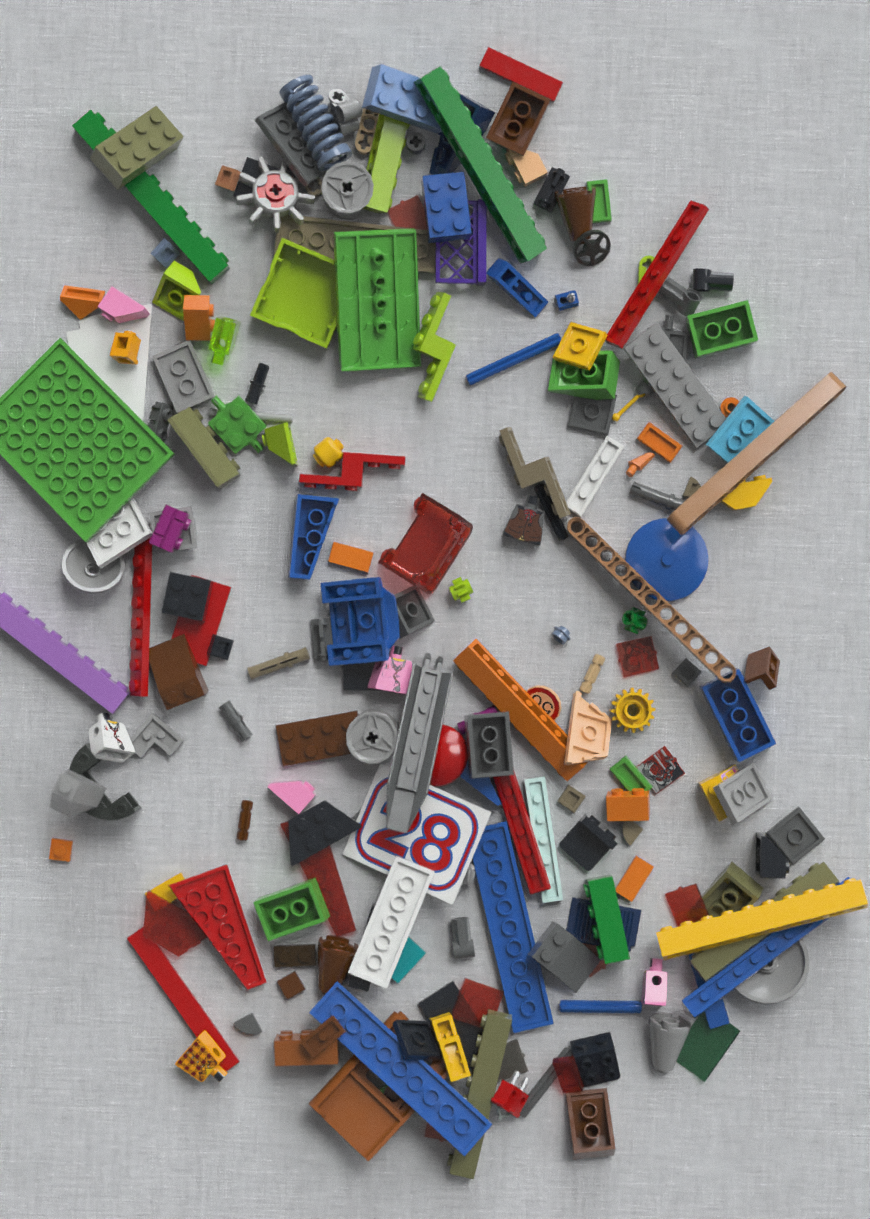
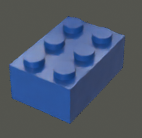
M464 172L422 176L421 185L428 243L470 239L472 233Z

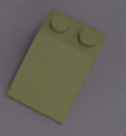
M731 862L693 905L689 913L701 921L702 917L710 915L713 918L721 916L722 912L733 910V913L741 911L742 907L753 905L759 899L764 888L735 863Z

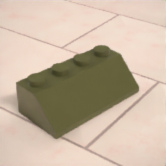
M188 407L169 418L168 422L217 488L222 489L241 475L238 472L241 468L234 458L230 461L226 453H228V450L223 443L220 442L218 444L213 437L216 434L209 425L205 427L201 422L204 418L197 408L193 411L191 407Z

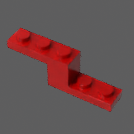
M343 452L341 477L300 474L299 482L303 483L305 488H316L317 484L325 485L324 489L337 490V486H344L346 491H357L358 488H362L364 463H368V467L380 468V464L388 465V469H401V466H405L406 457Z

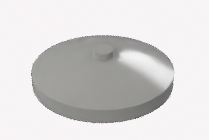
M802 939L736 987L737 992L746 999L760 1004H776L794 996L805 983L809 971V954Z

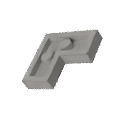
M154 713L148 717L130 738L135 753L140 758L144 756L154 743L171 756L185 740Z

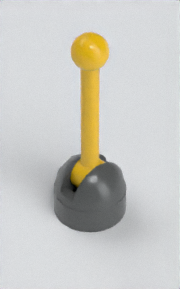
M644 380L637 386V395L618 413L613 414V421H618L620 416L639 398H648L654 393L653 389Z

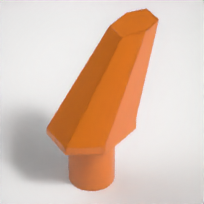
M647 452L629 461L626 475L633 477L636 471H641L655 456L654 453Z

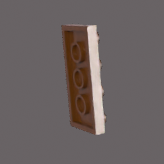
M358 710L276 725L283 766L351 754L346 742V733L349 724L359 716Z

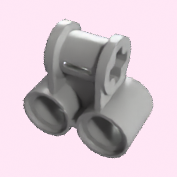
M340 89L330 91L327 113L332 114L334 117L332 124L336 123L339 126L335 134L341 133L344 136L358 131L360 126L358 117L362 116V107L357 99L350 100L346 93Z

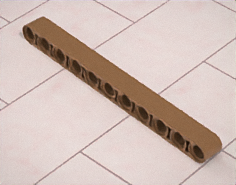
M833 372L827 374L671 513L667 521L681 535L685 534L846 389V385Z
M575 517L569 520L567 528L570 536L722 683H730L734 680L736 676L735 667L583 519ZM575 523H580L583 526L582 530L578 533L571 530L572 525ZM593 537L597 539V545L588 547L586 545L588 538ZM610 552L612 559L605 562L600 558L601 554ZM619 566H624L627 569V573L624 576H618L615 571ZM633 581H640L642 588L638 591L632 590L630 584ZM654 595L657 598L656 604L648 605L645 602L646 597ZM665 609L670 610L672 617L669 620L662 619L660 616L661 611ZM678 624H684L687 627V632L680 635L675 631V627ZM691 640H701L702 647L693 649L690 645ZM709 653L715 654L717 662L714 664L707 663L706 655ZM723 668L731 669L732 677L728 679L723 678L720 673Z

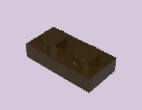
M316 944L274 945L275 967L316 965Z

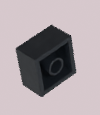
M170 572L161 613L205 621L213 581Z

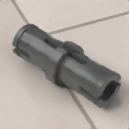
M230 700L219 707L228 720L229 727L232 726L241 742L253 735L243 721V716L239 715Z

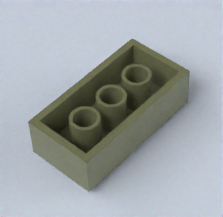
M155 106L97 145L90 159L113 186L119 190L178 149L184 136L163 112Z

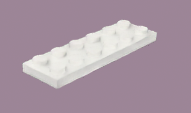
M396 855L348 973L387 989L435 871Z

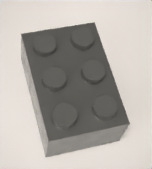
M509 712L464 715L469 778L514 775Z

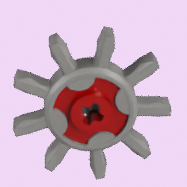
M258 158V167L262 174L257 179L246 173H240L239 181L253 188L250 194L236 196L237 205L254 203L257 209L250 217V225H255L262 215L273 218L272 227L274 233H279L281 227L280 217L288 214L297 224H303L304 217L295 209L297 202L314 204L315 195L298 192V186L302 185L297 177L292 178L286 173L289 166L284 159L281 162L279 171H270L264 158Z

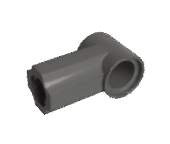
M670 277L666 279L659 290L661 295L677 305L678 312L684 316L694 314L702 300V295L698 291L686 289Z
M469 917L451 919L455 960L475 957Z

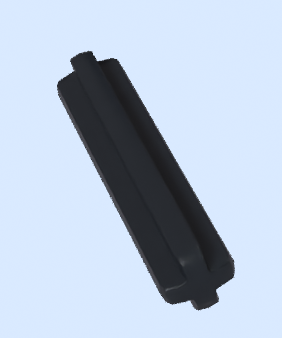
M540 483L534 487L538 498H540V503L558 540L563 541L569 535L561 518L559 519V516H556L551 506L553 501L545 491V484Z

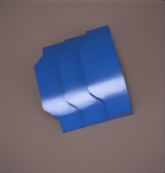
M373 577L321 583L322 603H329L333 644L327 645L329 666L388 661L389 650L400 638L396 597L383 587L381 578Z

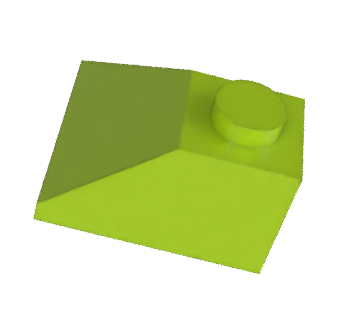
M173 261L163 273L152 303L184 321V295L201 294L193 272L180 263Z
M288 422L264 429L265 434L262 435L264 447L268 446L272 453L292 466H298L291 428Z

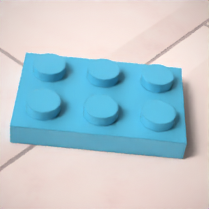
M744 396L706 445L722 460L729 463L775 421L750 398Z

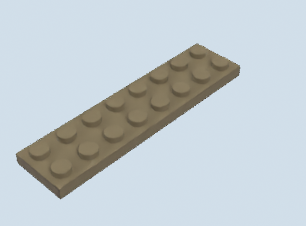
M290 215L280 217L281 227L279 233H276L274 256L282 238L334 260V232L412 228L303 216V224L299 225ZM415 229L418 272L435 274V243H428L427 230Z

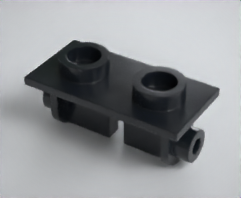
M552 167L533 204L552 213L557 203L554 192L558 191L559 194H562L570 176L563 169Z

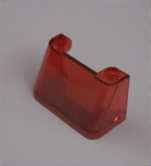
M422 493L414 502V512L417 516L396 549L389 548L382 552L378 563L430 595L437 589L470 537L473 525L456 512Z

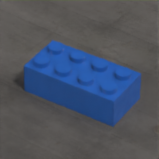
M736 668V676L730 683H722L716 678L700 686L737 762H741L776 744L747 683L744 681L740 669ZM732 671L722 675V677L725 679L732 677Z

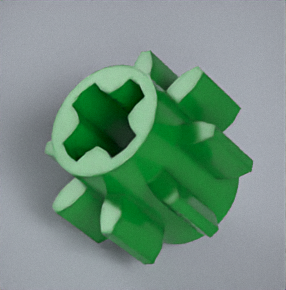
M635 607L627 610L622 617V622L626 625L624 629L638 634L639 630H644L648 623L647 617L644 616L646 611Z

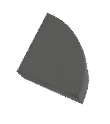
M253 1012L234 1022V1025L244 1033L257 1034L262 1032Z

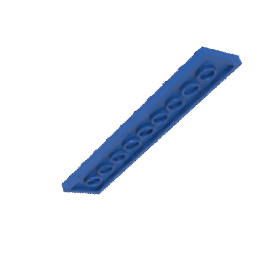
M507 821L486 825L473 855V862L508 1012L512 1015L511 1025L513 1033L551 1025L554 1022L541 966L528 955L535 945Z
M338 981L309 1012L320 1024L334 1015L346 1030L338 1040L463 1156L472 1149L493 1125L424 1060L405 1059L397 1036Z

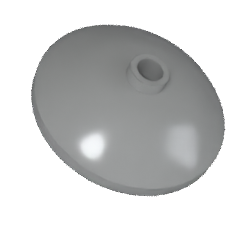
M83 539L71 544L62 558V572L66 581L75 589L89 594H99L111 590L120 582L125 570L123 555L105 567L100 568Z

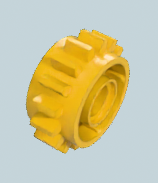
M630 687L628 693L625 689H622V695L615 694L617 700L611 701V704L614 705V709L609 710V712L614 713L611 720L618 721L617 727L623 725V731L625 732L629 728H631L632 733H635L636 728L643 731V725L650 726L648 720L654 719V716L651 715V712L656 710V708L651 707L654 701L647 699L648 693L642 695V689L634 692V688ZM631 704L636 705L638 709L634 716H630L627 712Z

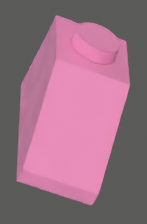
M114 287L109 289L98 305V308L102 311L101 316L110 322L115 320L118 323L146 318L150 314L144 306Z
M301 780L271 782L268 786L271 791L298 814L316 795L313 792L315 788L307 781L304 783Z

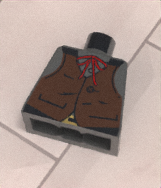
M528 495L525 506L516 504L502 535L540 546L545 512L537 510L540 498Z

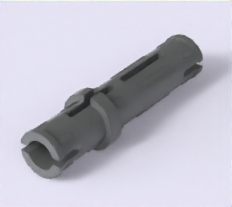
M635 481L629 493L663 505L667 510H670V508L676 510L685 502V500L675 497V494L671 493L669 495Z

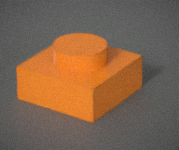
M52 838L49 859L70 862L73 840Z

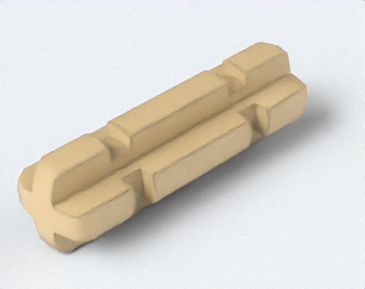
M599 654L594 655L593 663L590 664L584 677L585 681L580 686V690L587 694L591 692L592 683H595L601 670L600 666L605 661V658Z

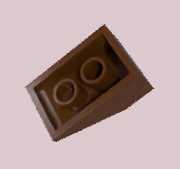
M512 82L486 139L524 156L549 107L550 99Z
M185 634L149 648V662L166 710L204 696L209 691Z
M607 1088L566 1092L573 1160L614 1156L616 1147Z

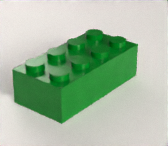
M609 874L586 879V884L583 885L585 897L590 898L591 905H587L589 916L591 919L594 918L595 925H592L594 938L599 941V946H596L598 958L603 960L605 964L630 959L613 876Z

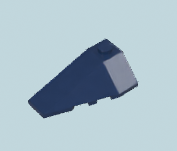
M459 93L460 100L469 109L474 124L481 129L483 135L495 112ZM440 132L438 133L440 135L438 147L434 149L429 173L431 175L453 173L461 163L444 133Z

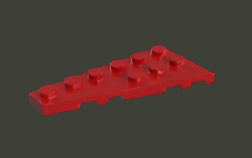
M227 864L168 885L246 990L267 983Z

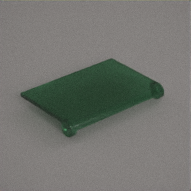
M705 1012L701 1013L691 1026L677 1062L705 1082L736 1039L740 1030L731 1023L710 1029Z

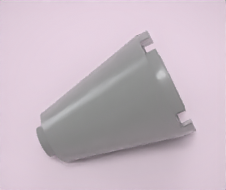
M659 1012L652 1014V1017H650L652 1063L657 1072L668 1073L673 1070L691 1029V1022L683 1016L679 1015V1019L672 1017L673 1013Z

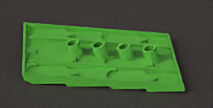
M412 228L334 232L340 370L343 372L421 367V353L413 350L414 338L420 332L416 230Z

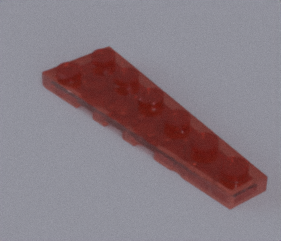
M288 821L280 823L289 841ZM330 845L299 863L308 880L316 877L330 914L328 921L337 937L357 929Z

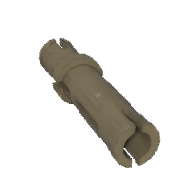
M306 647L291 653L287 651L280 657L248 667V673L251 680L285 667L292 668L294 664L309 660L310 655Z

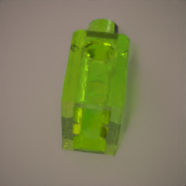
M224 316L216 317L209 344V350L214 351L212 363L223 365L225 356L232 354L241 321ZM220 339L225 341V347L220 345Z

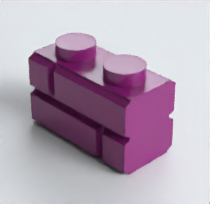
M165 504L149 543L171 553H174L175 550L179 551L183 543L181 535L183 531H188L192 522L189 519L190 515Z

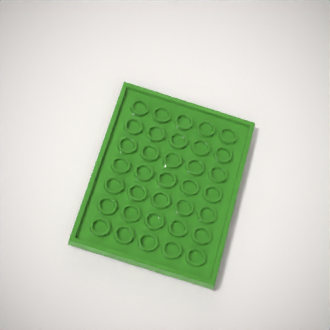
M59 338L0 397V455L87 543L175 455L62 338Z

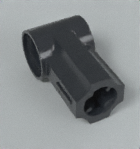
M704 268L693 269L692 289L698 292H709L710 290L732 292L734 273L712 272V270Z

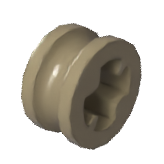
M321 179L315 181L318 182V186H321L315 192L311 191L312 189L311 187L309 188V185L305 187L308 194L315 195V197L322 194Z

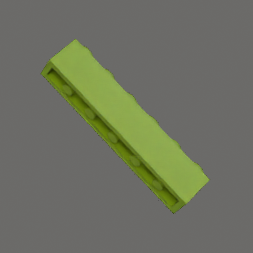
M379 114L366 168L373 181V195L369 203L362 209L378 214L387 213L392 206V190L395 189L397 184L396 173L402 163L400 156L406 145L405 134L410 124Z

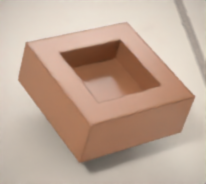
M222 165L215 185L234 192L241 172Z

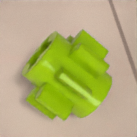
M459 577L452 580L453 585L449 589L454 600L460 599L461 603L470 600L469 595L474 592L468 579L462 581V578Z

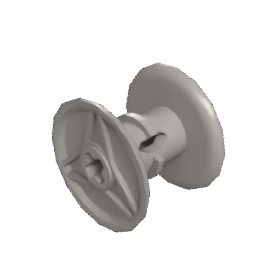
M344 161L335 164L327 170L322 179L321 190L325 205L333 215L341 219L352 220L368 212V210L362 208L369 203L373 195L374 185L371 175L365 167L356 162Z
M379 709L366 710L358 714L359 716L349 724L346 733V742L351 754L359 761L367 764L380 763L388 759L394 753L399 731L395 719L387 712ZM371 732H373L374 735H378L375 741L373 740V738L368 737L371 734Z

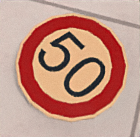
M535 685L526 691L554 721L559 717L561 701L552 689Z

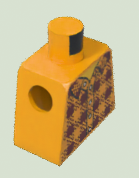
M205 1030L175 1063L176 1066L200 1082H204L210 1074L220 1082L228 1074L219 1065L226 1057L225 1053Z

